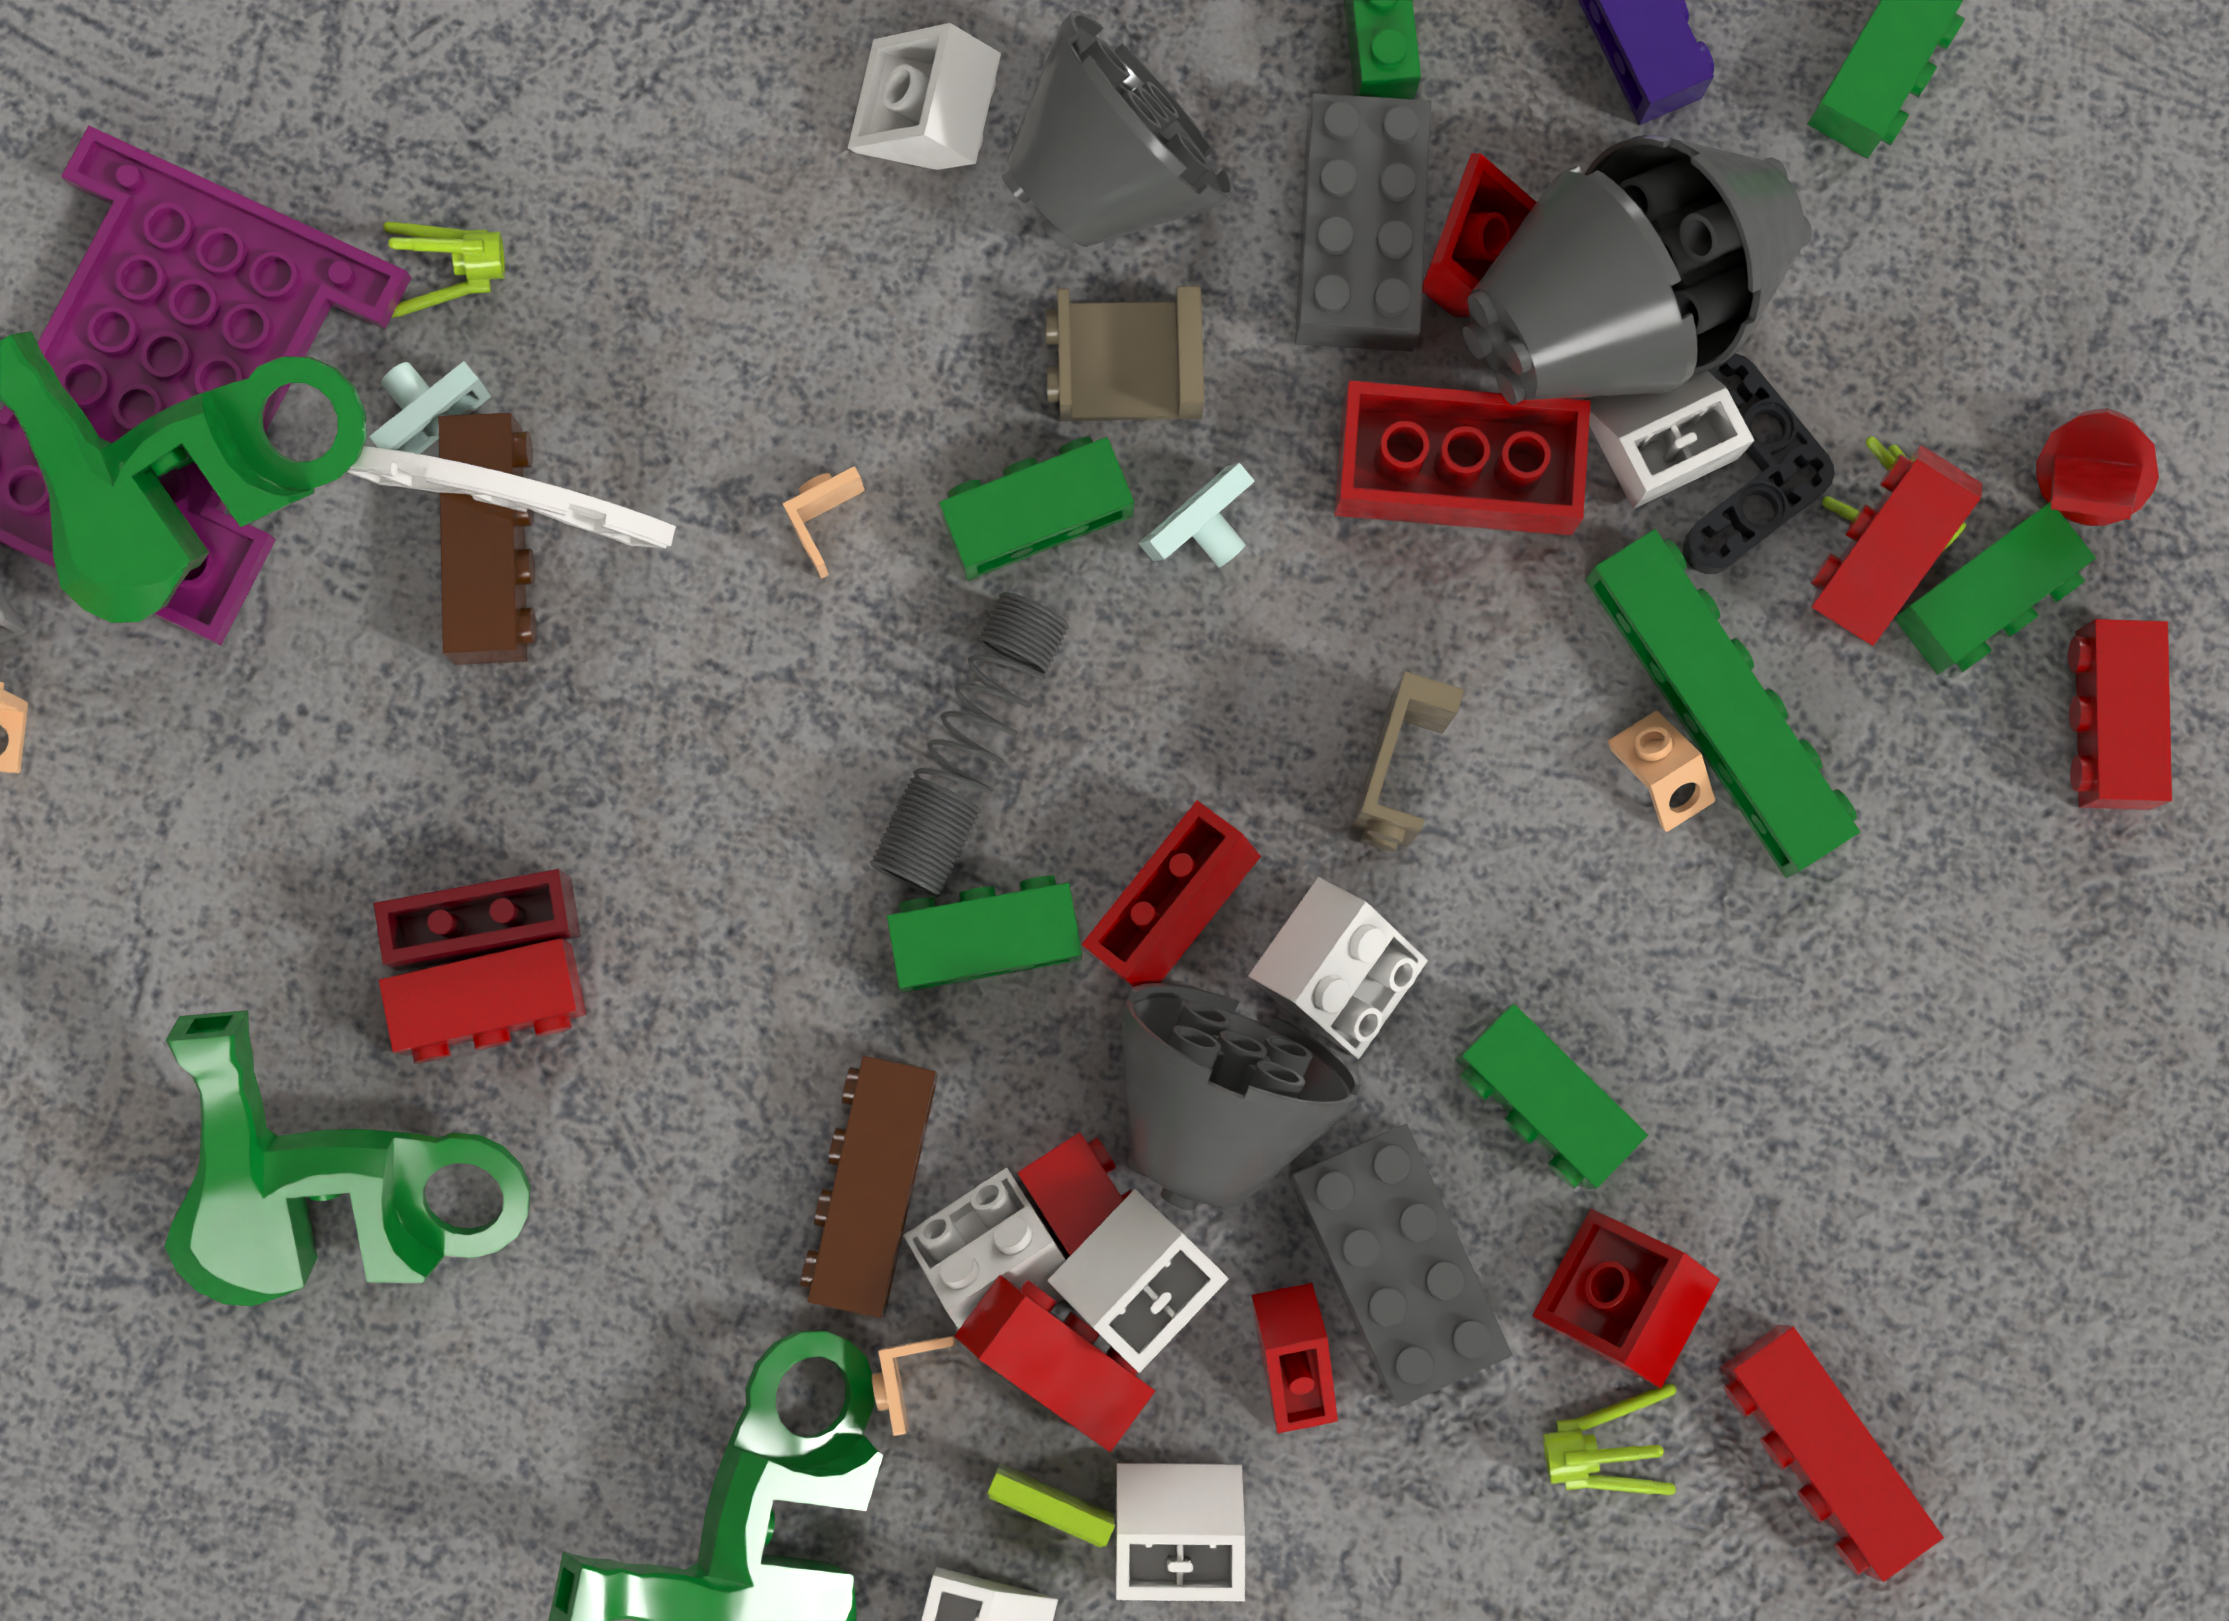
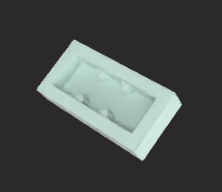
M464 361L432 387H429L410 363L404 362L392 368L381 382L382 387L402 411L369 437L378 448L420 454L439 439L438 416L469 415L492 396Z
M1240 463L1226 466L1138 544L1152 561L1165 560L1193 536L1218 568L1225 565L1246 544L1219 512L1255 482L1254 479Z

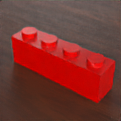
M1779 1324L1720 1366L1730 1381L1723 1386L1725 1393L1744 1417H1748L1753 1413L1767 1433L1760 1438L1763 1447L1782 1470L1788 1466L1791 1467L1803 1484V1487L1797 1491L1799 1498L1818 1522L1821 1523L1827 1518L1841 1538L1834 1544L1837 1552L1857 1576L1865 1572L1867 1576L1885 1582L1944 1539L1794 1326Z

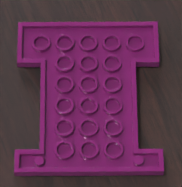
M88 125L61 177L68 185L111 204V207L42 333L38 345L44 357L53 368L61 385L78 404L98 436L113 443L141 422L170 406L200 393L249 378L260 365L284 356L305 357L332 306L385 330L412 278L406 270ZM291 383L279 387L268 398L263 411V429L265 433ZM4 404L2 410L0 409V543L56 569L53 558L50 501L45 479L17 418ZM193 462L179 471L175 468L157 478L205 545L209 554L199 567L189 571L168 605L153 615L221 646L276 539L269 533L249 524L240 527L234 517L225 514L224 512L227 507L197 464Z

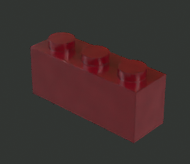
M560 869L373 903L382 963L399 971L498 953L559 938L568 940L581 937L572 879Z

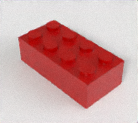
M1349 381L1342 401L1334 516L1572 536L1584 519L1591 401L1566 398L1522 400L1512 405L1503 397L1502 393Z

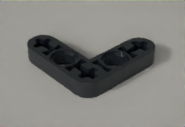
M1736 353L1724 363L1707 371L1719 381L1722 379L1720 371L1726 377L1736 373L1741 378L1742 382L1737 387L1739 395L1732 389L1728 390L1738 409L1744 401L1748 403L1753 395L1760 399L1759 402L1750 407L1742 418L1754 439L1745 452L1762 473L1701 518L1685 536L1683 542L1684 557L1693 569L1704 574H1717L1734 564L1815 502L1830 487L1835 475L1834 464L1826 451L1754 363L1745 356ZM1762 414L1776 418L1782 427L1780 441L1770 444L1759 441L1752 432L1751 423L1753 418ZM1794 462L1800 468H1805L1809 464L1815 468L1817 473L1811 479L1815 487L1806 481L1797 486L1787 496L1779 488L1796 473L1797 467ZM1751 495H1760L1768 499L1774 509L1772 521L1766 525H1757L1750 522L1743 513L1744 499ZM1788 501L1793 503L1794 506H1789ZM1724 513H1727L1729 519H1727L1726 517H1724L1723 514H1724ZM1731 523L1737 533L1729 538L1721 547L1720 552L1723 558L1715 552L1705 556L1699 549L1705 541L1701 533L1704 532L1707 537L1713 538ZM1742 536L1747 538L1748 541L1744 542Z

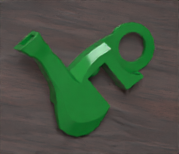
M32 331L11 334L0 341V400L17 418L45 479L50 501L53 558L60 587L83 610L111 623L141 622L167 606L189 571L199 567L209 554L205 545L157 477L175 468L179 471L195 462L238 525L243 527L314 494L315 488L341 478L358 461L367 439L366 411L355 386L336 367L313 357L284 356L258 366L247 379L200 393L170 406L141 422L117 441L110 443L98 436L78 404L63 388L53 368L44 357ZM289 383H305L319 389L331 401L337 414L338 432L332 447L322 457L312 461H296L280 454L270 444L263 429V411L268 398L279 387Z
M248 1010L178 1017L165 1040L177 1063L192 1076L200 1093V1157L196 1176L175 1213L164 1248L176 1272L197 1292L224 1305L255 1306L304 1288L318 1258L306 1197L314 1201H326L337 1198L343 1193H350L367 1282L424 1283L444 1256L467 1258L484 1256L500 1251L519 1236L530 1210L531 1186L522 1164L503 1145L478 1134L455 1132L441 1137H432L385 1130L326 1129L278 1136L266 1127L262 1097L254 1073L253 1051L249 1037ZM455 1163L473 1164L486 1170L498 1182L503 1193V1208L499 1215L486 1225L475 1228L455 1227L442 1221L430 1209L425 1197V1187L429 1177L444 1166Z
M824 1330L796 1331L774 1342L755 1363L746 1385V1406L736 1423L713 1482L704 1516L697 1563L687 1569L653 1564H625L610 1559L587 1558L563 1551L548 1621H613L623 1619L637 1621H857L854 1576L851 1573L826 1561L762 1553L764 1546L769 1544L774 1532L773 1499L861 1511L867 1510L883 1458L879 1450L863 1435L874 1408L872 1371L867 1357L849 1340ZM811 1357L826 1358L840 1370L844 1380L845 1401L839 1416L829 1428L815 1435L798 1436L791 1433L781 1423L776 1410L777 1389L784 1374L794 1364Z

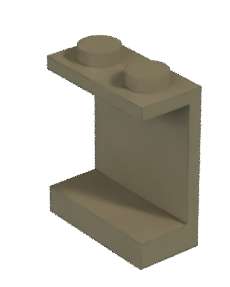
M1177 286L1176 301L1070 303L1069 288L1057 289L1058 309H1046L1047 345H1058L1059 366L1047 367L1048 403L1060 402V421L1202 419L1204 375L1201 286Z
M1407 671L1402 675L1391 695L1350 828L1363 833L1361 838L1363 843L1394 852L1398 844L1408 847L1421 832L1425 819L1379 805L1377 802L1402 721L1443 734L1458 713L1464 689Z

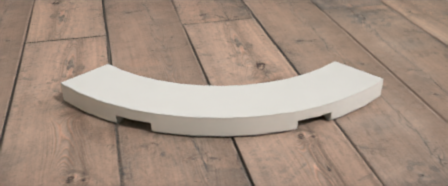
M364 446L358 461L347 471L350 474L379 485L412 488L437 493L469 494L473 496L474 500L522 512H527V509H530L565 524L614 539L630 546L666 548V546H671L676 528L674 525L651 516L561 487L475 465L410 452Z

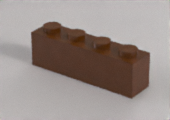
M512 413L438 416L439 458L523 477V468L532 467L533 449L529 431L522 432L521 426ZM440 492L443 654L455 665L528 662L527 644L536 643L537 624L534 608H526V585H534L535 559L533 550L531 548L525 549V526H533L534 511L527 509V512H522L477 501L469 494Z
M868 1056L862 1057L860 1069L849 1068L842 1095V1103L851 1105L847 1128L836 1127L828 1158V1164L838 1166L833 1190L824 1188L821 1190L814 1225L824 1227L819 1252L808 1250L801 1276L800 1287L810 1289L808 1303L877 1318L885 1317L939 1074L936 1071Z

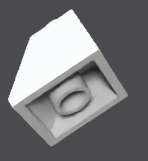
M951 23L873 39L848 149L858 154L935 170L976 164L978 152L983 143V130L991 96L996 86L995 78L1001 53Z

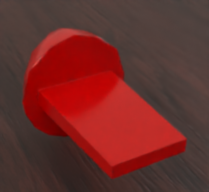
M2109 408L2082 412L2052 431L2036 461V478L2041 494L2048 503L2051 502L2052 510H2059L2063 517L2075 523L2086 526H2105L2125 519L2130 520L2131 515L2145 505L2156 488L2159 473L2155 445L2130 417Z

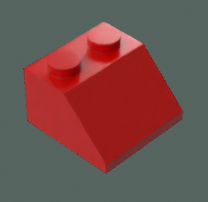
M1471 153L1423 280L1422 292L1453 317L1470 318L1469 295L1537 203L1481 153Z
M1590 1209L1532 1317L1614 1365L1661 1389L1720 1278L1686 1253L1594 1209Z

